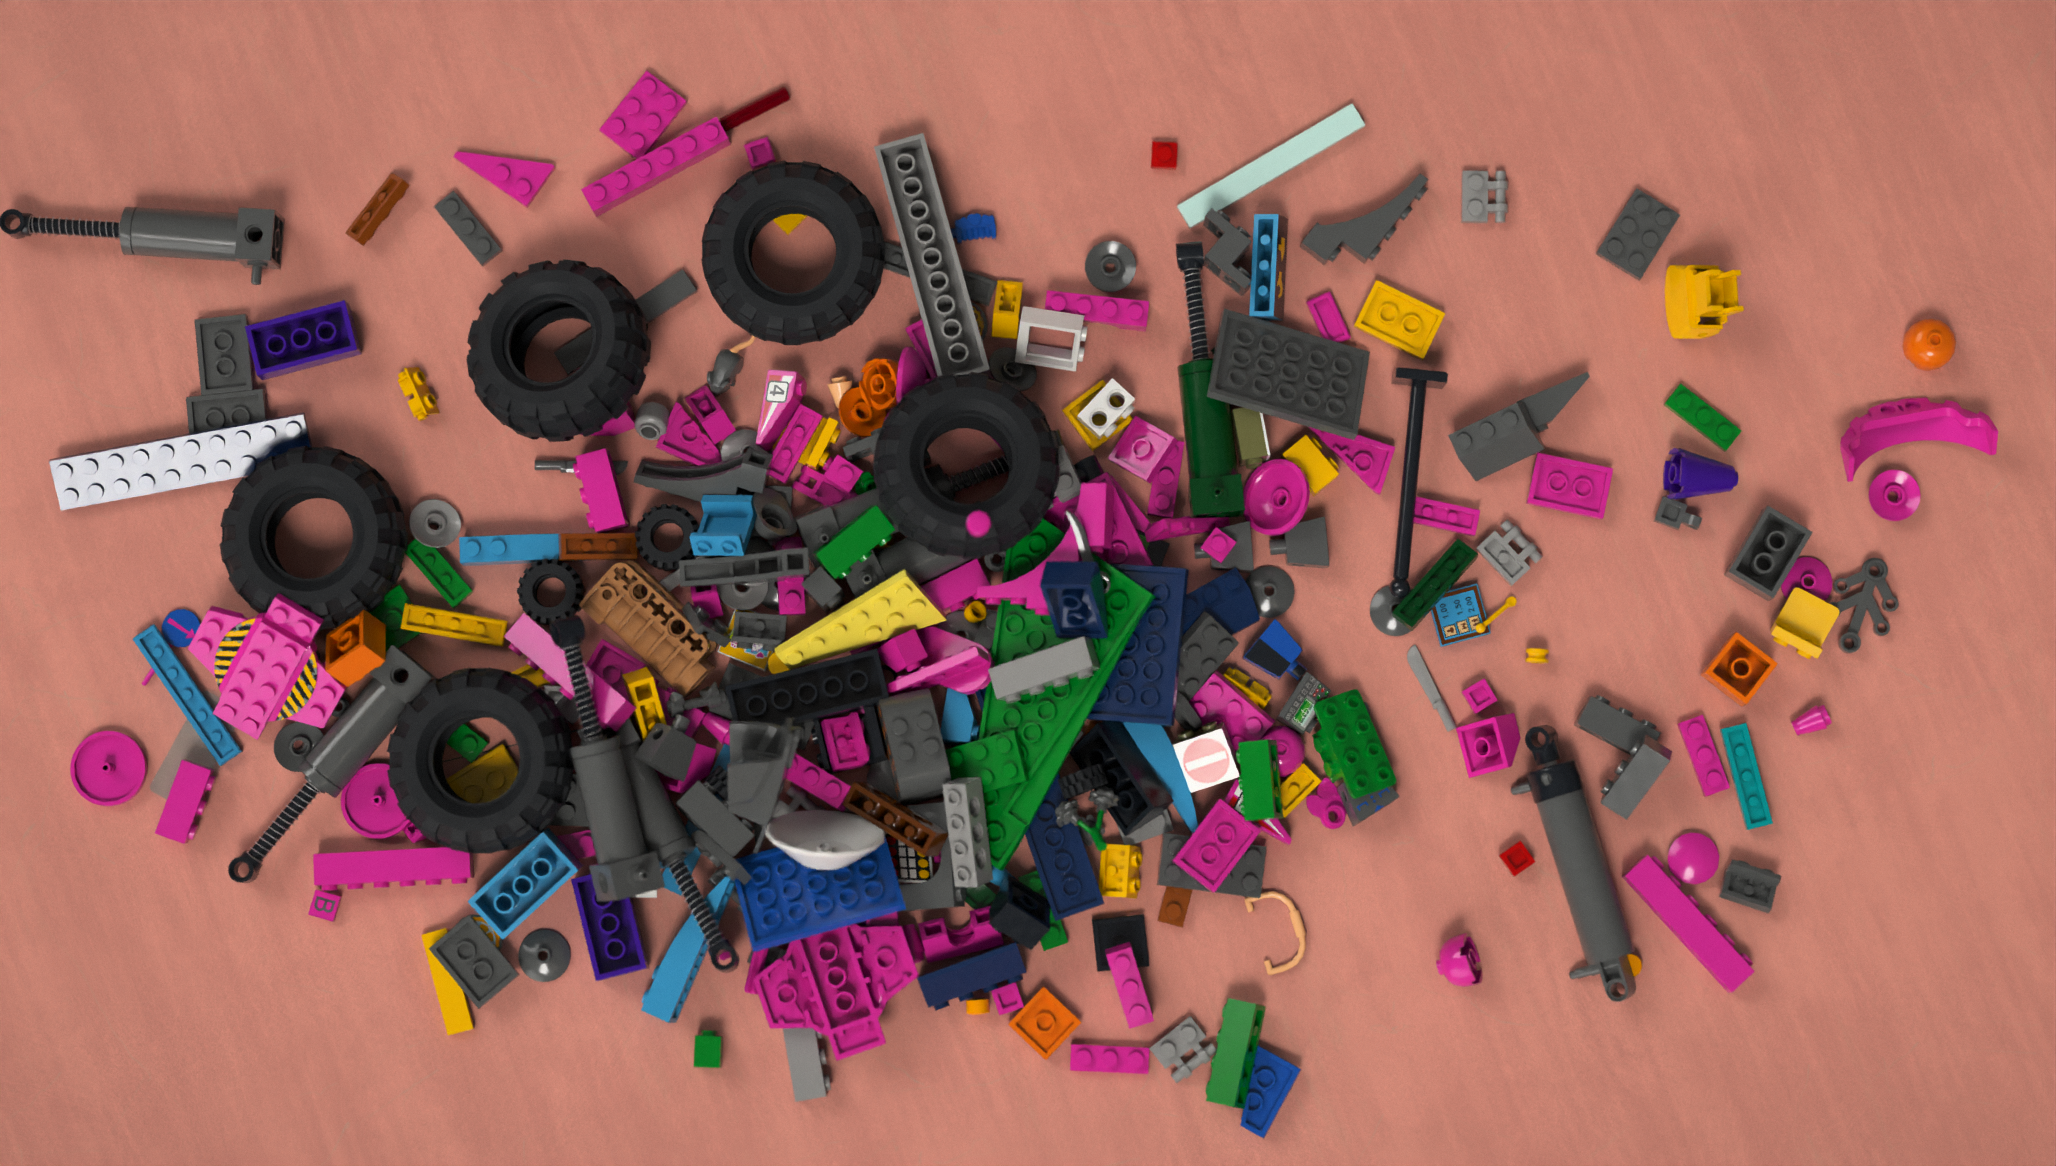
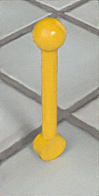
M1513 596L1508 597L1502 607L1483 623L1476 625V631L1483 633L1486 626L1508 607L1516 605V598Z

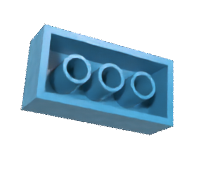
M547 828L467 902L503 940L584 865Z

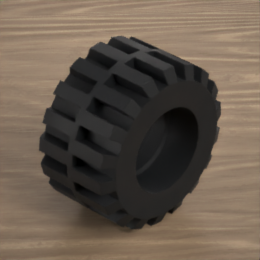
M661 504V507L657 508L655 506L651 508L649 513L645 512L642 515L643 519L638 521V529L635 531L637 541L635 543L642 557L654 568L664 569L665 571L679 569L680 560H691L697 556L693 554L689 537L692 532L698 531L699 525L686 509L674 504L672 506ZM667 523L678 525L684 534L682 544L672 552H662L654 544L656 530Z
M543 559L540 563L535 562L531 564L532 567L530 569L526 568L523 578L520 577L518 583H520V586L517 588V594L519 595V604L528 616L540 624L550 626V623L554 620L574 616L577 611L580 612L581 607L579 604L584 598L585 588L581 577L572 567L557 559ZM548 578H558L566 587L563 601L554 607H545L537 599L539 585Z

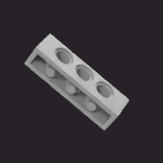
M961 777L942 784L955 887H979L993 880L981 777Z

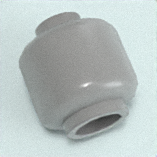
M657 402L642 404L638 409L634 427L636 432L647 440L659 439L661 435L667 432L668 418L670 416L669 410Z

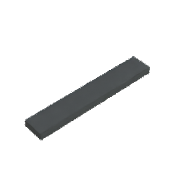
M884 241L885 265L883 269L910 278L902 247ZM962 269L970 300L989 307L997 281Z
M682 269L637 298L636 302L643 310L647 323H650L695 294L697 290ZM592 328L554 352L568 375L579 369L586 361L592 346Z

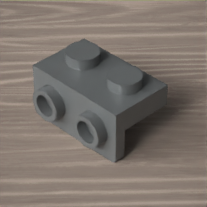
M735 611L731 642L737 643V648L752 649L753 645H762L763 650L775 651L774 648L785 642L787 616Z
M1732 860L1725 870L1719 897L1769 914L1772 909L1776 887L1781 881V875L1775 874L1769 869L1751 866L1745 861Z

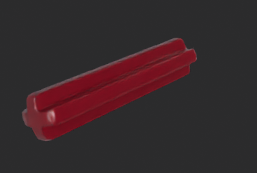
M781 87L720 118L719 122L724 131L727 132L789 101L790 95L785 87Z

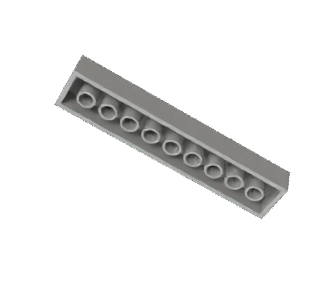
M924 133L874 146L937 375L941 376L953 373V375L970 374V372L988 374V377L992 378Z

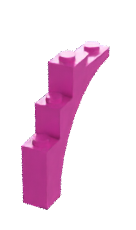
M1081 483L1079 503L1075 512V516L1085 530L1091 553L1096 554L1103 553V549H1112L1114 487L1107 483ZM1072 525L1053 553L1034 570L1015 580L999 585L977 587V598L986 600L988 605H1001V600H1010L1012 605H1026L1027 609L1035 611V615L1049 616L1040 587L1046 561L1083 562Z

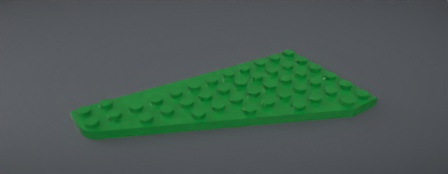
M1043 518L1030 535H1027L1015 544L1014 547L1006 551L1002 583L1015 580L1034 570L1053 553L1062 542L1066 533ZM1092 553L1094 562H1097L1099 570L1106 572L1111 580V587L1104 594L1108 638H1091L1100 669L1093 671V675L1087 678L1078 679V676L1071 678L1069 683L1064 686L1054 687V685L1045 687V692L1037 695H1030V693L1021 695V700L1013 703H1006V701L996 699L992 681L986 686L979 740L1017 730L1029 778L1027 782L983 794L991 864L1001 871L1004 870L1019 847L1141 617L1155 598V595L1095 553ZM1102 578L1104 589L1108 583L1105 579ZM1001 600V605H998L991 656L996 667L1077 638H1057L1050 615H1035V611L1027 609L1026 605H1012L1010 600Z

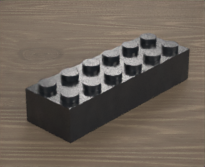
M877 649L725 686L733 721L766 722L778 726L784 725L786 717L794 718L793 726L876 706L879 699L889 698Z

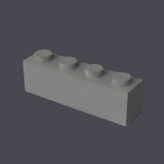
M1083 636L990 668L988 671L996 699L1006 701V703H1013L1021 700V695L1027 693L1037 695L1045 692V687L1054 685V687L1064 686L1069 683L1071 678L1077 676L1078 679L1090 677L1093 675V671L1100 669L1092 639Z
M812 1028L783 1029L795 1102L828 1096L827 1091L831 1090L829 1074L824 1075L822 1066L827 1064L824 1049H819L818 1039L822 1038V1034Z

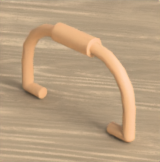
M1275 891L1261 892V898L1259 899L1250 897L1244 899L1248 912L1254 911L1252 902L1263 898L1273 897L1284 902L1290 910L1289 915L1296 937H1299V950L1292 961L1272 968L1270 960L1264 961L1268 975L1287 971L1296 966L1302 959L1306 948L1305 935L1307 934L1299 910H1296L1293 902L1288 897Z

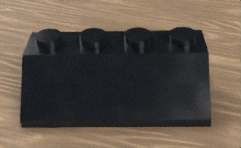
M1103 721L1097 723L1069 752L1080 770L1102 764L1108 780V784L1104 786L1112 788L1115 795L1119 796L1118 805L1111 806L1107 810L1125 836L1130 835L1158 817L1174 801L1121 722Z

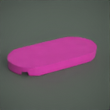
M924 627L916 631L928 655L927 658L920 662L922 666H931L940 662L941 658L959 654L964 648L970 646H977L989 655L990 663L938 685L970 695L979 689H984L990 683L991 678L988 669L995 667V664L992 660V654L986 647L936 627Z

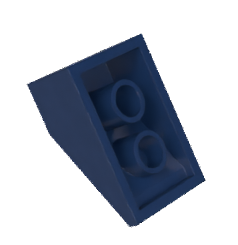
M1046 561L1040 587L1057 638H1080L1083 636L1088 638H1108L1103 580L1097 562Z

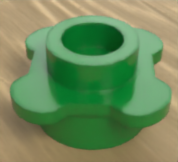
M868 471L863 472L855 484L857 495L877 488L874 476Z

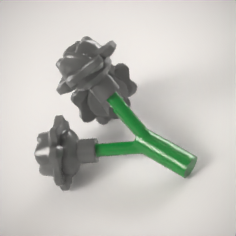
M1100 786L1096 791H1090L1089 801L1097 805V819L1090 814L1087 815L1086 819L1080 817L1077 814L1079 808L1077 800L1074 799L1071 802L1062 801L1055 811L1056 822L1059 827L1068 823L1078 826L1082 841L1086 846H1091L1094 842L1097 849L1103 851L1107 848L1103 838L1105 829L1101 827L1103 815L1107 812V808L1118 805L1119 796L1115 795L1112 788H1107L1106 786Z

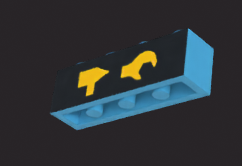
M1254 214L1249 316L1264 321H1283L1288 219L1280 214Z

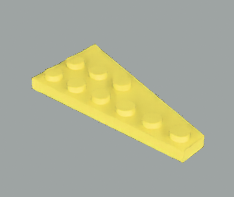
M904 569L774 649L776 656L791 670L899 636L912 629L918 630L947 619L945 613Z

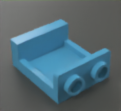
M703 495L701 504L704 514L698 531L692 532L689 537L693 554L744 556L757 518L753 504V495Z

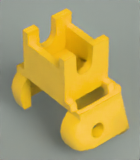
M1669 265L1665 277V308L1671 336L1675 339H1703L1712 337L1723 329V324L1728 322L1727 316L1744 311V306H1739L1737 276L1741 275V270L1724 272L1719 270V265ZM1700 317H1720L1705 322V325H1698Z

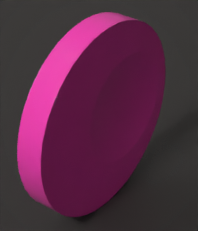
M115 731L98 732L84 739L76 748L70 765L71 779L76 790L86 800L102 806L121 805L135 797L143 787L147 776L146 756L140 745L131 737Z
M376 763L360 768L342 790L341 809L345 820L353 830L369 838L385 839L393 837L402 832L411 822L406 819L398 807L393 788H390L387 773L389 769L388 764Z

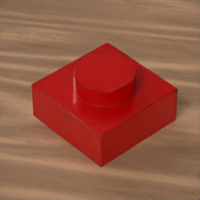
M1152 141L1151 169L1176 170L1178 143Z
M1521 840L1498 855L1513 877L1535 863V860Z

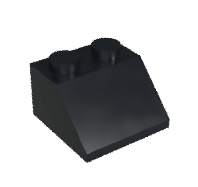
M1008 874L989 909V924L997 932H1003L1011 937L1016 944L1032 950L1050 930V905L1048 899Z

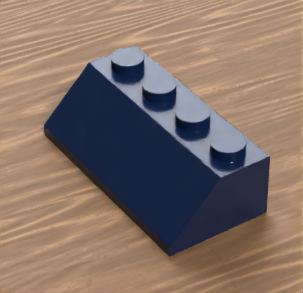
M1237 568L1230 570L1186 595L1183 635L1204 611L1232 636L1260 620L1251 590Z
M1015 942L920 976L917 980L928 1008L934 1006L936 1011L950 1006L948 1001L958 997L961 1002L974 997L973 992L983 988L984 993L999 988L997 983L1007 980L1009 984L1023 979L1022 974L1027 972Z

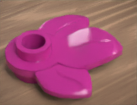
M1323 778L1317 786L1316 795L1306 797V805L1309 812L1319 817L1326 828L1337 829L1344 824L1347 812L1335 785L1328 778ZM1330 812L1335 814L1334 821H1331L1328 817Z

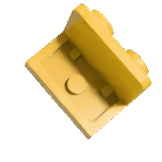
M823 417L798 463L806 465L815 471H818L820 466L824 467L830 456V453L827 451L831 443L836 444L842 431L839 429L840 424L838 421L830 417L829 419ZM787 426L785 427V429L773 445V449H775V447L777 446Z
M1795 587L1791 591L1770 632L1771 635L1775 636L1773 640L1785 647L1790 644L1798 648L1796 652L1807 659L1813 656L1818 659L1823 650L1821 646L1840 611L1836 606L1799 587Z

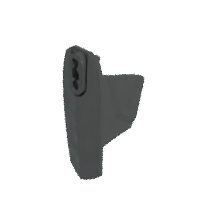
M786 717L782 726L752 721H732L729 725L730 763L727 769L729 812L754 822L756 845L753 853L758 854L766 837V826L773 819L788 768L792 766L800 735V727L793 726L794 718Z

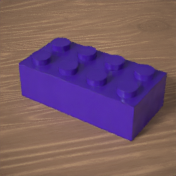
M345 300L245 326L256 374L262 380L362 354L351 308Z
M591 874L571 879L595 980L602 981L649 969L633 899L628 897L617 901H597Z

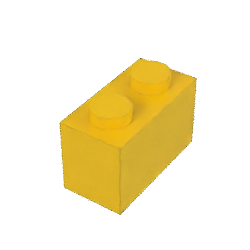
M1305 435L1285 451L1281 458L1295 463L1304 471L1308 479L1310 493L1315 496L1338 477L1339 473L1336 470L1339 467L1331 457L1325 458L1320 452L1322 450L1321 445L1314 437L1309 439Z

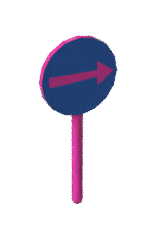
M177 609L165 617L162 624V633L171 648L172 646L187 647L192 642L200 622L193 612L186 609ZM151 668L142 681L143 686L147 685L155 673L153 668Z

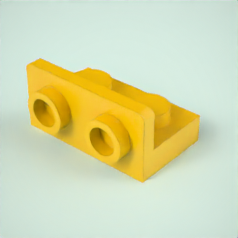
M1107 844V848L1101 851L1099 889L1102 896L1137 899L1141 887L1139 867L1142 864V853L1140 847Z

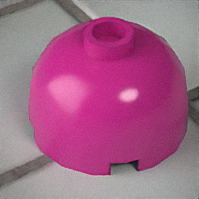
M1273 726L1259 739L1277 740L1280 777L1291 775L1302 765L1305 758V745L1302 737L1295 730L1286 726Z
M1467 933L1448 939L1441 947L1439 952L1440 959L1436 960L1439 974L1445 975L1446 979L1456 986L1467 987L1480 984L1483 973L1482 970L1477 971V962L1481 961L1470 936L1467 937Z

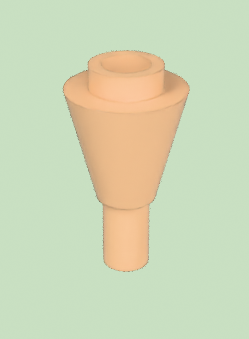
M847 376L831 378L832 383L827 384L837 408H839L842 396L852 389V381H847Z

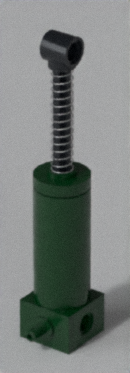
M1202 241L1177 243V265L1185 277L1186 306H1188L1186 312L1189 314L1187 317L1189 320L1188 326H1190L1189 333H1191L1189 339L1192 342L1190 346H1192L1191 352L1193 353L1192 361L1177 367L1189 471L1188 495L1191 518L1242 517L1245 506L1241 474H1238L1231 404L1207 397L1213 359L1208 356L1210 353L1208 352L1209 345H1207L1208 339L1206 337L1208 332H1206L1205 328L1207 327L1203 310L1205 306L1203 305L1204 299H1202L1203 292L1201 291L1203 286L1200 282L1202 280L1200 279L1201 272H1199L1204 266Z

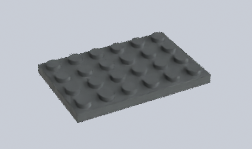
M1224 309L1219 323L1207 397L1354 440L1358 434L1370 352Z

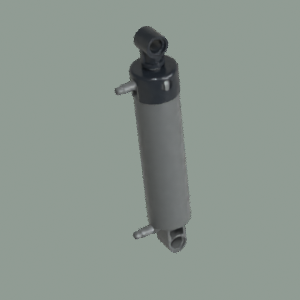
M1541 725L1533 727L1526 733L1525 743L1532 751L1536 765H1542L1543 768L1527 773V782L1512 787L1511 793L1513 795L1524 794L1530 791L1532 793L1582 946L1587 966L1570 971L1569 976L1571 979H1580L1600 974L1608 998L1615 1002H1621L1632 997L1636 992V983L1627 958V954L1635 952L1584 792L1585 787L1575 759L1557 763V760L1561 759V755L1557 746L1558 734L1552 726ZM1540 732L1544 734L1546 739L1544 745L1538 741V734ZM1618 982L1625 987L1624 995L1620 994L1617 990Z

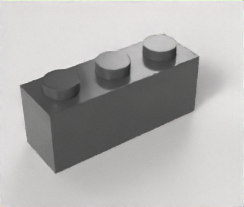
M821 566L801 583L805 592L826 614L830 610L835 612L845 603L843 601L845 597L843 590Z
M1596 695L1595 698L1591 696L1587 699L1574 726L1631 755L1629 750L1637 739L1642 741L1644 736L1648 735L1657 741L1660 732L1655 730L1657 726L1644 719L1642 722L1632 718L1634 715L1632 712L1622 707H1619L1617 710L1609 706L1610 701L1599 695Z
M1645 735L1642 741L1638 739L1629 750L1631 756L1627 761L1622 760L1615 769L1617 774L1612 781L1608 779L1600 790L1603 794L1601 804L1626 820L1671 760L1672 751L1648 735Z

